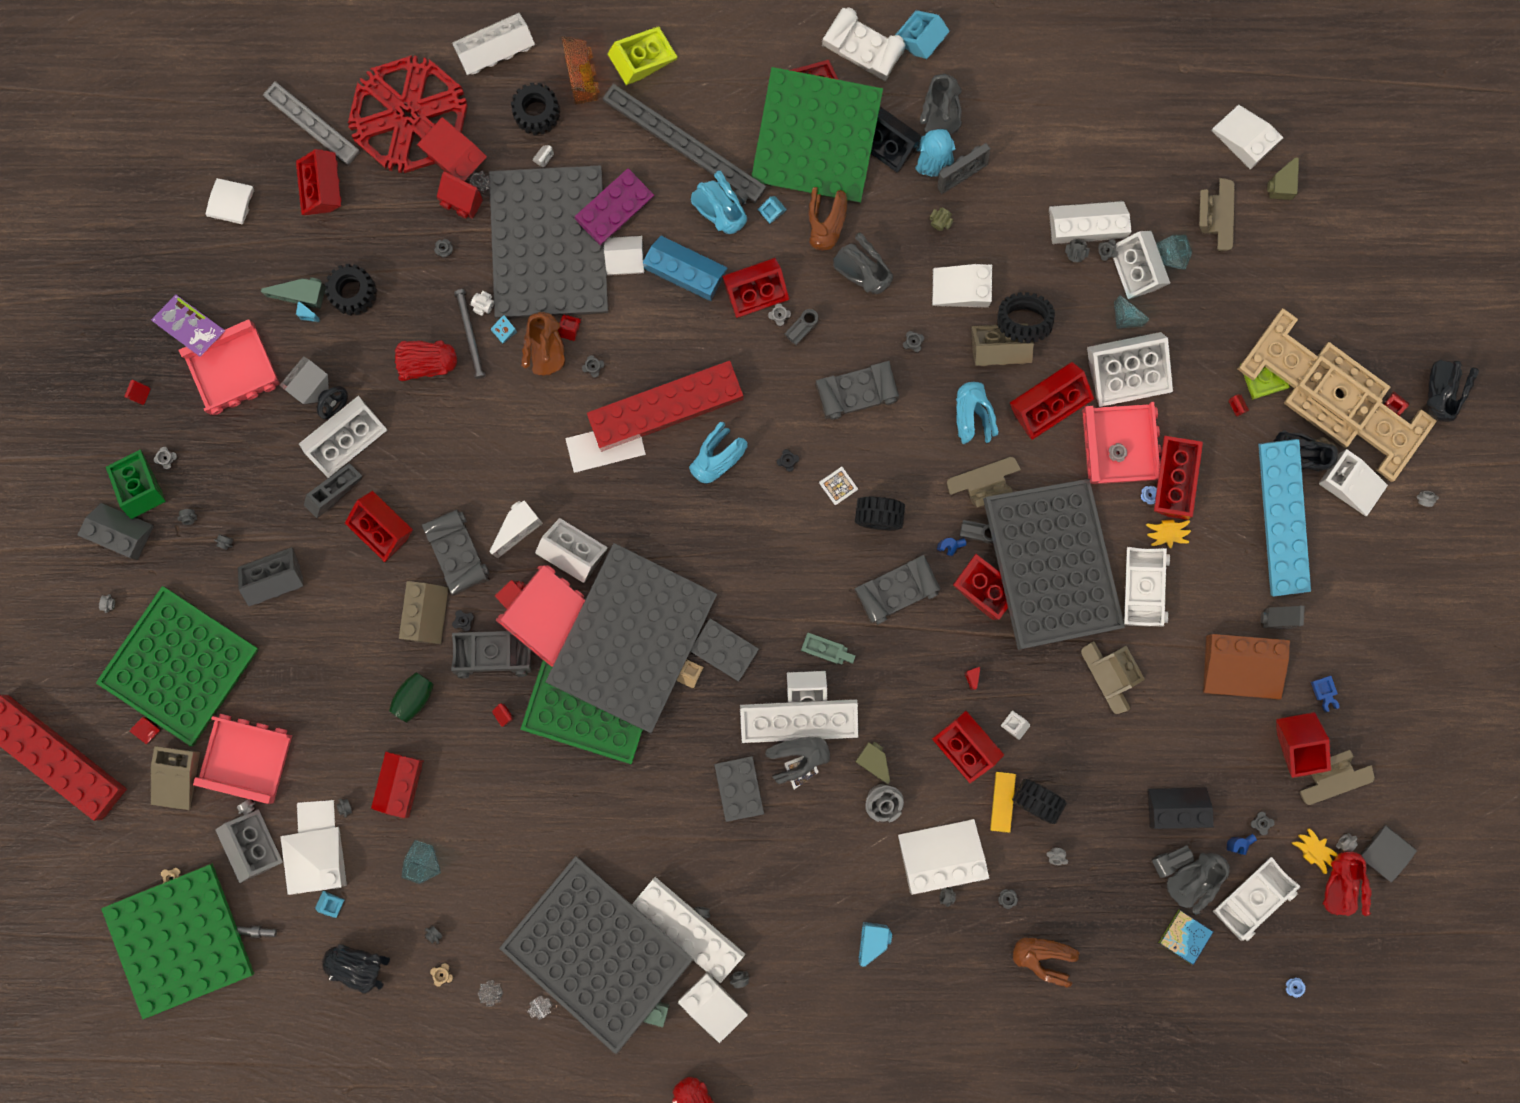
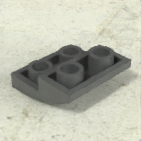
M1384 825L1360 855L1367 864L1392 882L1410 862L1417 849L1387 825Z

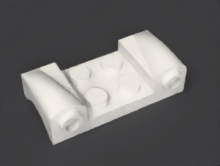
M842 8L824 36L822 45L886 82L894 65L905 51L904 39L898 35H890L889 38H886L858 22L856 12L852 8Z
M1127 547L1124 625L1164 627V623H1168V612L1165 611L1166 566L1170 565V554H1166L1167 549Z
M1271 857L1218 905L1213 912L1240 941L1244 939L1248 941L1256 934L1254 930L1287 899L1291 901L1298 894L1296 891L1300 886Z

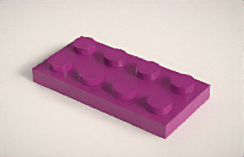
M628 168L575 215L574 219L601 246L654 197V194Z

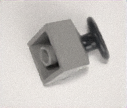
M304 356L279 385L302 404L318 402L317 414L322 419H330L344 408L348 399V393L344 387L335 386L329 389L328 374ZM341 392L338 396H335L333 393ZM340 402V404L337 406V408H336L335 410H333V408L337 405V403ZM323 406L327 408L325 413H323Z

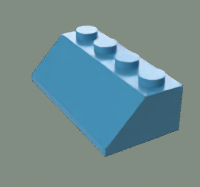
M660 236L653 243L643 261L645 270L709 301L714 297L723 279L722 276L725 275L728 269L663 236Z

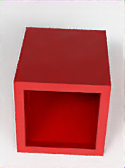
M1315 712L1276 719L1277 736L1292 778L1331 771L1329 738Z

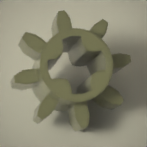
M942 207L938 211L934 209L930 215V220H932L930 225L939 231H943L944 228L949 229L953 223L952 213Z

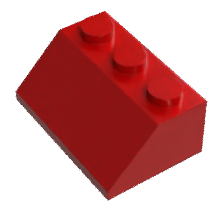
M315 149L296 161L301 215L328 213L341 207L337 173L338 163L335 152Z
M776 258L722 276L736 318L789 300L782 270Z
M373 491L356 501L345 521V524L384 562L407 541L413 531Z
M967 711L959 715L932 738L969 783H972L995 766L1004 756Z
M385 752L371 809L401 818H409L424 760Z

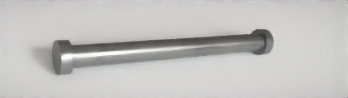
M464 289L454 291V295L458 299L475 369L474 377L475 379L484 378L486 374L483 372L464 296L466 292Z

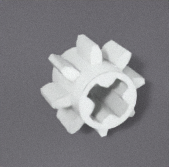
M482 291L481 294L476 293L474 295L471 306L474 307L475 313L483 316L484 312L488 314L491 312L494 306L491 294Z

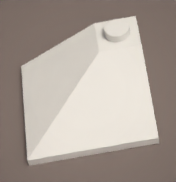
M340 827L281 836L288 895L347 885Z

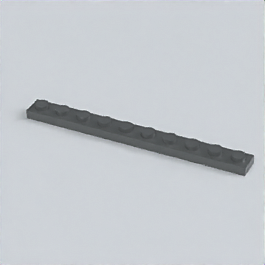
M615 84L610 87L603 97L605 103L712 175L717 171H721L726 181L730 183L731 188L734 190L737 188L741 189L748 195V199L755 204L766 190L765 185Z

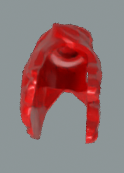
M442 340L435 343L401 341L395 348V364L399 374L398 379L402 382L424 376L433 377L435 375L448 374L457 365L455 349L451 345L445 344Z
M1341 852L1336 855L1335 860L1331 861L1333 869L1326 884L1323 905L1331 914L1346 916L1354 914L1358 910L1357 900L1362 879V914L1369 916L1371 914V889L1366 874V861L1356 852Z
M687 1077L681 1080L673 1089V1103H714L708 1094L704 1082H700L696 1077Z

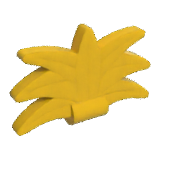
M1162 520L1161 524L1158 525L1146 524L1148 528L1157 531L1147 534L1148 537L1157 540L1151 546L1166 543L1168 548H1172L1173 542L1189 543L1188 540L1182 537L1188 535L1191 530L1180 529L1187 526L1190 520L1182 523H1175L1174 520Z
M1307 829L1309 836L1298 835L1304 843L1292 842L1291 844L1302 850L1304 853L1303 857L1310 864H1317L1322 872L1327 874L1324 861L1331 866L1332 859L1330 855L1336 857L1337 853L1325 847L1326 838L1319 841L1316 834L1311 829Z

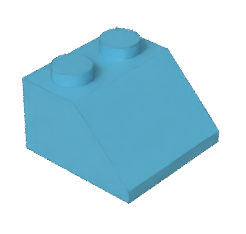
M916 10L896 35L904 39L905 49L917 57L927 59L939 43L944 40L945 36L949 33V29L939 15Z
M863 922L858 960L860 966L865 967L887 949V944H891L892 932L887 925Z

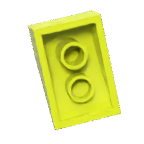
M660 27L615 41L607 53L626 85L647 77L678 58Z

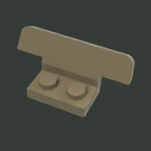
M1223 178L1219 179V195H1210L1209 190L1200 191L1199 227L1202 233L1218 234V251H1229L1233 247L1235 185L1232 180Z
M1009 457L952 477L947 481V488L950 495L967 489L972 504L980 507L985 505L983 500L985 497L1011 493L1012 488L1006 484L1004 476L1021 469L1016 459Z
M1094 641L1082 648L1081 654L1112 711L1115 714H1120L1130 710L1131 708L1122 692L1144 681L1145 678L1127 645L1105 657L1102 656Z
M1351 750L1330 757L1331 771L1312 774L1316 786L1300 791L1303 802L1312 805L1372 783L1375 778L1372 765L1354 771L1350 764L1354 757Z

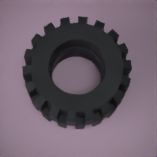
M532 82L530 86L522 85L523 89L518 88L516 90L517 95L514 94L512 97L513 101H511V110L517 125H519L521 130L525 129V132L528 134L532 132L533 135H537L538 132H541V135H543L546 130L550 132L552 130L551 126L555 127L557 125L556 120L560 118V108L553 90L550 91L547 85L543 87L542 83L535 85ZM534 102L546 105L545 110L540 115L531 116L525 112L527 107Z
M345 264V267L340 265L337 271L333 269L331 271L333 273L332 276H327L329 282H325V287L327 288L325 294L328 296L329 302L337 310L352 316L353 313L360 315V311L365 313L368 306L370 308L373 306L371 301L376 300L374 294H377V289L374 287L376 286L375 282L365 269L359 268L355 264L353 267L350 264ZM353 281L360 283V290L357 295L352 298L342 297V289L347 283Z
M866 496L858 498L855 523L862 527L893 531L902 529L905 504L901 501L884 497Z
M1029 779L1022 780L1012 798L1016 805L1050 824H1056L1067 804L1059 795Z

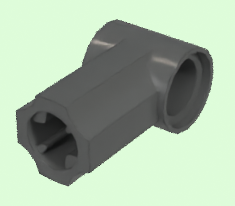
M813 309L805 310L802 316L784 335L797 346L817 326V312ZM812 315L815 321L807 323L804 319L806 316Z
M963 520L960 537L983 541L987 544L993 543L992 538L985 536V531L990 530L989 524Z
M1185 845L1170 853L1158 855L1151 860L1159 877L1164 878L1176 872V869L1193 862L1194 856L1188 846Z

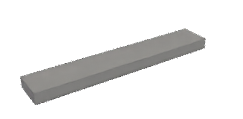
M274 82L263 94L268 101L331 152H335V155L345 164L349 165L360 153L358 148L277 82Z

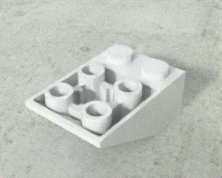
M1347 449L1338 454L1335 465L1327 470L1318 483L1364 516L1369 514L1388 486L1362 459Z

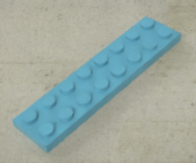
M1299 439L1260 443L1258 447L1271 596L1311 592Z

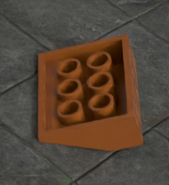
M1218 634L1207 635L1203 693L1281 699L1289 662L1290 640Z

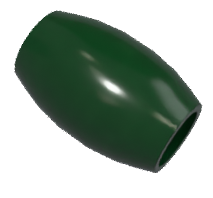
M415 672L396 691L389 711L404 722H409L428 702L434 684Z

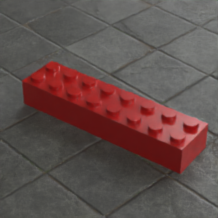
M730 361L587 412V416L599 449L602 452L742 401L743 393Z
M0 694V747L93 821L103 820L127 788L12 697Z

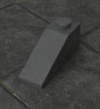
M348 463L306 494L304 506L316 518L320 517L332 508L362 478V475Z
M1304 606L1264 609V612L1261 613L1263 628L1288 630L1304 626Z

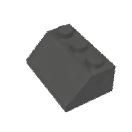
M100 503L85 518L77 535L124 556L138 560L154 525L138 518L130 519L126 513Z
M292 547L238 567L239 591L248 606L260 604L270 598L279 597L281 594L303 587V575Z

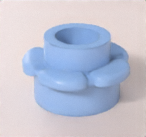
M1154 486L1144 487L1141 491L1142 501L1147 502V504H1154L1157 488Z
M1300 978L1287 981L1286 992L1290 996L1293 995V997L1297 998L1304 994L1305 984Z

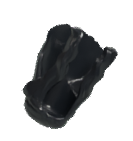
M1443 360L1434 362L1430 372L1428 401L1426 403L1428 405V413L1433 419L1440 422H1452L1457 418L1463 403L1474 386V380L1479 373L1478 368L1472 367L1470 369L1462 397L1457 401L1456 397L1462 376L1461 362L1454 361L1451 363Z
M1282 430L1273 441L1299 439L1301 469H1312L1313 471L1328 470L1335 465L1338 459L1337 446L1325 437H1318L1316 439L1301 433H1289Z
M341 944L328 949L324 954L322 967L324 973L329 976V980L340 981L347 987L358 990L363 994L370 992L374 987H377L378 990L383 988V982L376 979L381 969L380 964L388 965L390 957L378 956L377 953L370 954L364 950L351 949Z

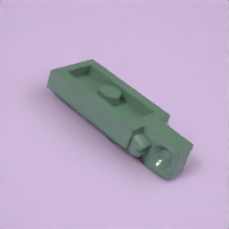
M808 632L801 649L802 652L841 665L843 661L853 664L856 657L847 653L848 648L844 647V645Z

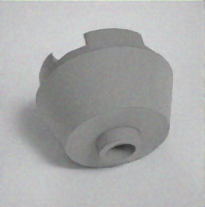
M885 784L876 785L867 795L866 811L877 822H893L902 813L903 796L895 787Z

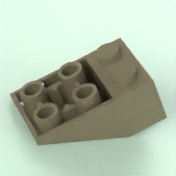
M154 746L151 763V805L190 810L195 786L193 783L197 775L200 752Z

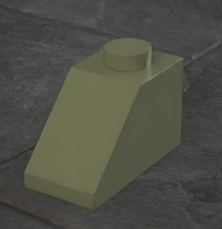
M1294 158L1268 181L1267 191L1270 192L1269 198L1292 200L1297 195L1299 158Z
M868 742L855 762L888 784L890 778L886 756L882 752L883 747L876 742L872 744Z

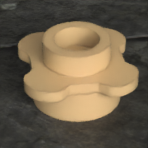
M180 869L163 870L161 872L163 883L170 881V877H173V879L180 877Z
M446 963L442 964L441 967H434L430 971L431 975H433L434 984L438 987L442 983H449L453 980V976L449 972V965Z

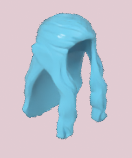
M931 130L920 139L917 151H921L915 167L918 173L937 177L943 167L954 164L952 151L955 150V145L947 130Z
M717 171L714 177L718 182L699 183L697 185L698 189L692 192L691 203L704 217L716 225L718 231L734 234L744 227L747 222V216L738 201L737 195L732 191L730 183L726 181L721 171Z
M979 382L963 384L958 389L956 398L958 436L961 438L962 444L971 441L975 434V411L982 419L985 442L989 443L991 441V430L992 436H997L999 431L996 425L994 409L986 397L984 384Z
M719 422L715 430L707 436L701 446L699 455L689 466L691 474L702 483H711L737 463L748 447V443L744 438H737L723 452L713 456L714 449L730 432L729 428L723 429L725 427L724 422Z

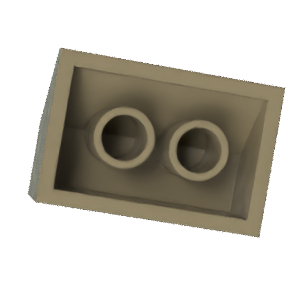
M998 325L971 326L975 366L1032 363L1033 340H1031V343H1026V340L1020 343L1018 342L1019 339L1013 341L1011 336L1007 338L1005 333L1002 334Z
M407 581L399 639L442 644L449 587Z

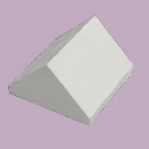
M642 236L608 238L605 241L604 255L607 275L644 273Z

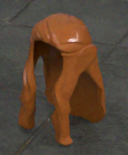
M814 187L809 204V221L812 226L809 242L817 250H830L836 245L846 218L847 196L843 190H837L832 210L827 219L821 223L818 220L822 195L817 194L818 187Z
M534 313L528 318L521 366L524 369L529 367L530 357L532 356L533 373L543 376L556 373V371H560L565 364L564 345L558 332L560 323L549 313Z
M1022 938L1015 944L1013 961L1019 967L1031 969L1046 982L1064 987L1072 985V982L1068 981L1070 975L1045 968L1040 964L1039 960L1056 958L1076 962L1079 960L1078 950L1055 941L1037 938Z

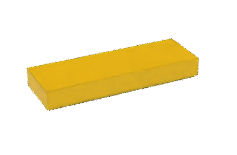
M995 773L991 831L1010 833L1013 809L1012 798L1014 797L1016 774Z

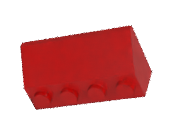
M1071 362L1011 401L1010 405L1016 419L1030 439L1033 440L1094 400L1085 372Z
M1164 436L1154 512L1184 520L1193 517L1203 442Z

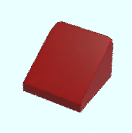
M563 315L559 322V335L561 338L575 341L581 319Z
M131 380L125 393V398L144 405L149 395L150 387Z
M1393 391L1384 405L1400 416L1409 406V403Z
M1241 394L1229 399L1228 402L1237 417L1249 411Z
M980 667L965 672L971 690L977 689Z
M503 703L498 704L492 711L502 727L514 720V717Z
M142 717L129 731L142 742L148 744L161 730L149 718Z

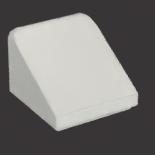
M550 145L542 146L533 158V162L542 168L545 167L554 155L552 147Z
M1011 711L1001 724V727L1020 740L1030 727V724L1023 717Z

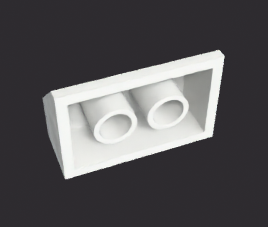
M1139 231L1116 243L1115 248L1118 251V256L1113 259L1128 299L1156 291L1170 284L1152 231Z
M559 518L542 536L535 553L584 583L593 573L608 547Z

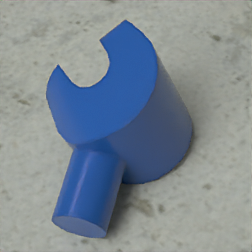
M946 538L938 543L937 550L944 551L947 547L948 552L946 555L953 556L957 548L966 546V541L964 538L957 541L953 538Z
M1253 834L1245 839L1232 837L1227 842V850L1246 855L1249 845L1257 841Z

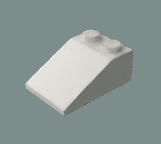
M1240 105L1234 108L1212 129L1221 141L1250 170L1283 139L1269 123Z
M970 264L933 268L932 306L989 308L992 300V265Z
M518 501L511 507L512 510L508 513L490 549L491 554L497 559L543 524L525 501Z
M708 972L678 1000V1003L719 1043L748 1016Z

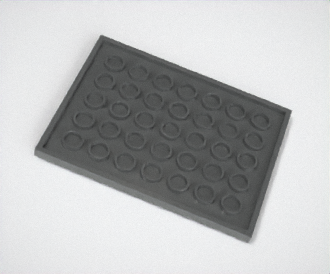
M601 165L489 171L495 318L500 319L503 315L506 318H523L538 312H546L553 316L608 313L604 243L600 246L574 219L575 215L603 191Z
M1090 479L983 498L1018 650L1125 628Z
M613 543L545 683L651 734L717 594Z
M577 856L574 857L499 948L615 1054L619 1053L694 961L688 953Z

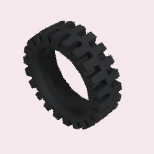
M1019 292L1017 296L1011 294L1010 297L1007 296L1005 300H1002L999 306L998 328H1000L1002 334L1005 333L1007 338L1011 336L1013 341L1019 339L1018 342L1023 343V340H1026V343H1031V340H1033L1035 343L1039 339L1043 340L1045 336H1049L1054 324L1055 310L1049 300H1044L1043 296L1038 298L1035 293L1030 296V292H1025V295ZM1020 309L1031 310L1041 315L1044 321L1037 325L1026 326L1015 323L1008 317V314Z

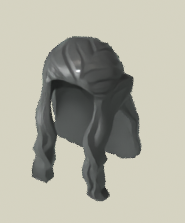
M939 74L935 75L931 80L920 117L921 124L927 123L924 129L926 133L931 130L944 129L949 134H954L961 127L962 110L959 94L962 92V89L958 85V81L951 75Z
M857 233L855 239L877 260V263L870 260L856 245L849 244L838 251V254L833 258V266L847 279L863 287L866 292L880 294L890 286L893 274L862 233Z
M820 737L788 740L776 744L765 751L766 756L771 759L791 755L804 756L796 768L772 775L778 784L803 777L814 767L823 763L826 764L830 760L829 747L826 741Z
M1201 853L1198 860L1182 867L1172 877H1168L1167 891L1178 902L1179 906L1185 908L1192 907L1200 898L1199 902L1192 909L1193 913L1200 914V911L1214 899L1215 895L1219 892L1221 884L1228 878L1229 864L1219 854Z

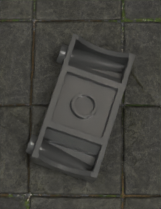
M889 361L871 365L870 368L844 375L819 379L815 383L825 419H838L842 417L841 415L884 403L890 405L896 403V400L899 399V393Z
M457 509L422 524L453 596L475 585L489 581L487 575L490 574L486 564H482L466 528L465 522L467 520L464 513Z
M922 555L891 572L856 587L854 590L866 611L870 623L876 622L878 625L886 621L887 616L926 597L932 599L938 596V591L941 588L925 556Z
M509 631L452 633L453 661L451 671L458 678H469V675H472L473 672L511 671L516 673L518 677H525L527 673H531L532 650Z

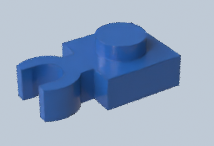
M1331 676L1311 682L1316 699H1323L1322 708L1324 712L1330 711L1328 708L1329 703L1333 704L1334 709L1339 708V703L1333 699V696L1338 693Z

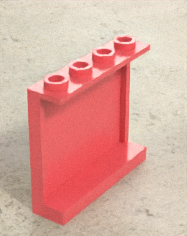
M249 319L225 329V332L201 357L187 347L179 350L181 357L187 362L206 407L204 411L210 415H218L225 408L236 407L241 404V401L258 397L259 393L273 391L276 389L275 386L280 385L256 326Z
M1154 402L1148 405L1101 408L1085 406L1082 414L1087 472L1090 483L1105 484L1158 480L1161 445H1158L1157 439L1160 435L1159 426H1156L1158 409L1154 406ZM1120 443L1127 449V456H1125L1122 462L1110 459L1109 448L1112 445Z
M548 565L538 566L537 573L505 613L498 616L496 621L553 667L585 602V596L578 590L574 591L569 587L570 583L567 580L558 578L553 568Z
M219 714V717L212 716L215 722L200 775L195 777L193 785L273 804L292 735L287 734V730L276 728L275 731L268 729L269 726L265 724L249 725L250 721L238 718V721H233L229 715Z

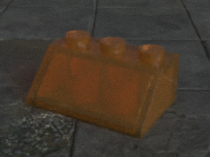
M562 37L575 104L596 101V94L600 93L598 82L593 80V76H596L594 64H590V58H593L591 47H587L585 40Z

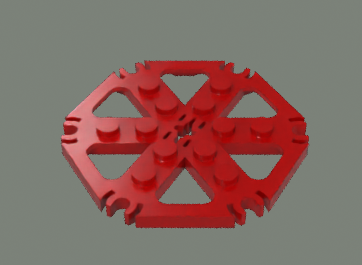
M408 56L371 68L370 70L375 75L367 71L366 73L370 79L364 81L360 78L364 86L357 82L348 120L350 130L357 129V132L352 134L354 142L386 170L387 165L390 171L393 170L394 165H399V173H407L435 164L430 157L414 162L409 160L414 133L422 139L435 125L429 118L453 111L457 113L455 128L462 133L468 107L465 98L458 99L460 95L464 94L462 87L430 59L429 63L424 58L423 62L418 64L417 56L413 58ZM401 69L407 70L402 96L383 80L386 74ZM435 75L448 86V91L422 99L428 76ZM367 95L373 96L388 109L364 118L360 117L363 99ZM403 110H404L405 112H406V111H407V112H410V111H411V115H412L413 119H412L411 117H408V116L405 117V114H404ZM394 130L388 155H381L369 145L371 137Z

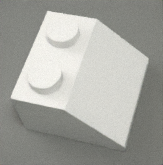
M826 671L787 673L788 703L827 701Z

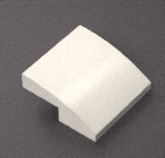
M217 178L209 198L206 216L243 224L249 212L248 204L254 193L253 186Z

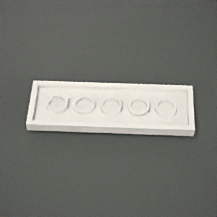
M857 699L740 705L742 743L788 741L807 737H820L822 739L858 738Z
M656 877L632 904L719 983L726 978L745 955L744 952Z

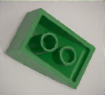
M141 450L106 466L119 506L130 519L166 502L162 490Z

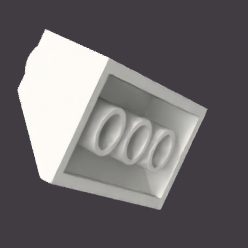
M520 13L452 42L467 75L476 74L486 66H494L498 61L512 58L515 53L527 51L531 46L535 45L527 24Z
M1124 201L1049 207L1052 244L1070 243L1073 239H1082L1085 242L1126 239L1131 233L1130 214Z
M357 396L301 441L299 445L309 459L329 478L386 432L387 429L365 402Z

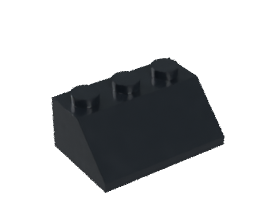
M880 106L870 154L898 173L913 154L923 136Z
M1206 787L1148 789L1150 828H1214L1213 807Z

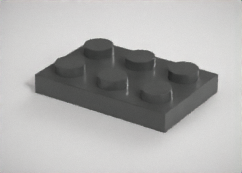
M987 143L982 146H976L970 154L959 157L951 166L947 165L940 170L938 190L941 194L988 165L990 147Z
M709 619L690 652L739 682L759 649L714 620Z
M753 757L714 764L726 822L764 814Z

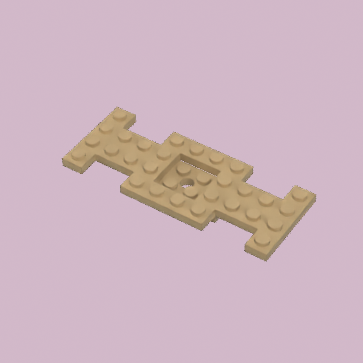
M1282 308L1241 363L1238 370L1251 380H1254L1265 366L1294 388L1284 401L1285 405L1344 448L1350 445L1356 435L1362 437L1386 455L1376 471L1390 482L1395 481L1437 420L1433 419L1423 410H1419L1410 423L1405 421L1382 404V398L1390 389V386L1330 342L1326 343L1317 356L1289 336V331L1298 319ZM1336 389H1341L1344 392L1342 399L1336 396Z

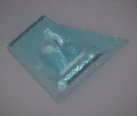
M1172 235L1156 243L1165 266L1186 270L1192 254L1186 235Z
M1121 295L1114 302L1117 328L1142 327L1149 320L1147 316Z
M414 840L404 859L401 878L421 884L440 874L441 871L434 852V846Z

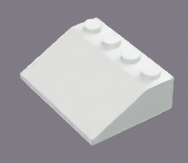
M1159 332L1087 347L1089 367L1099 407L1173 392L1168 337L1163 333Z
M974 819L898 835L911 894L989 879Z

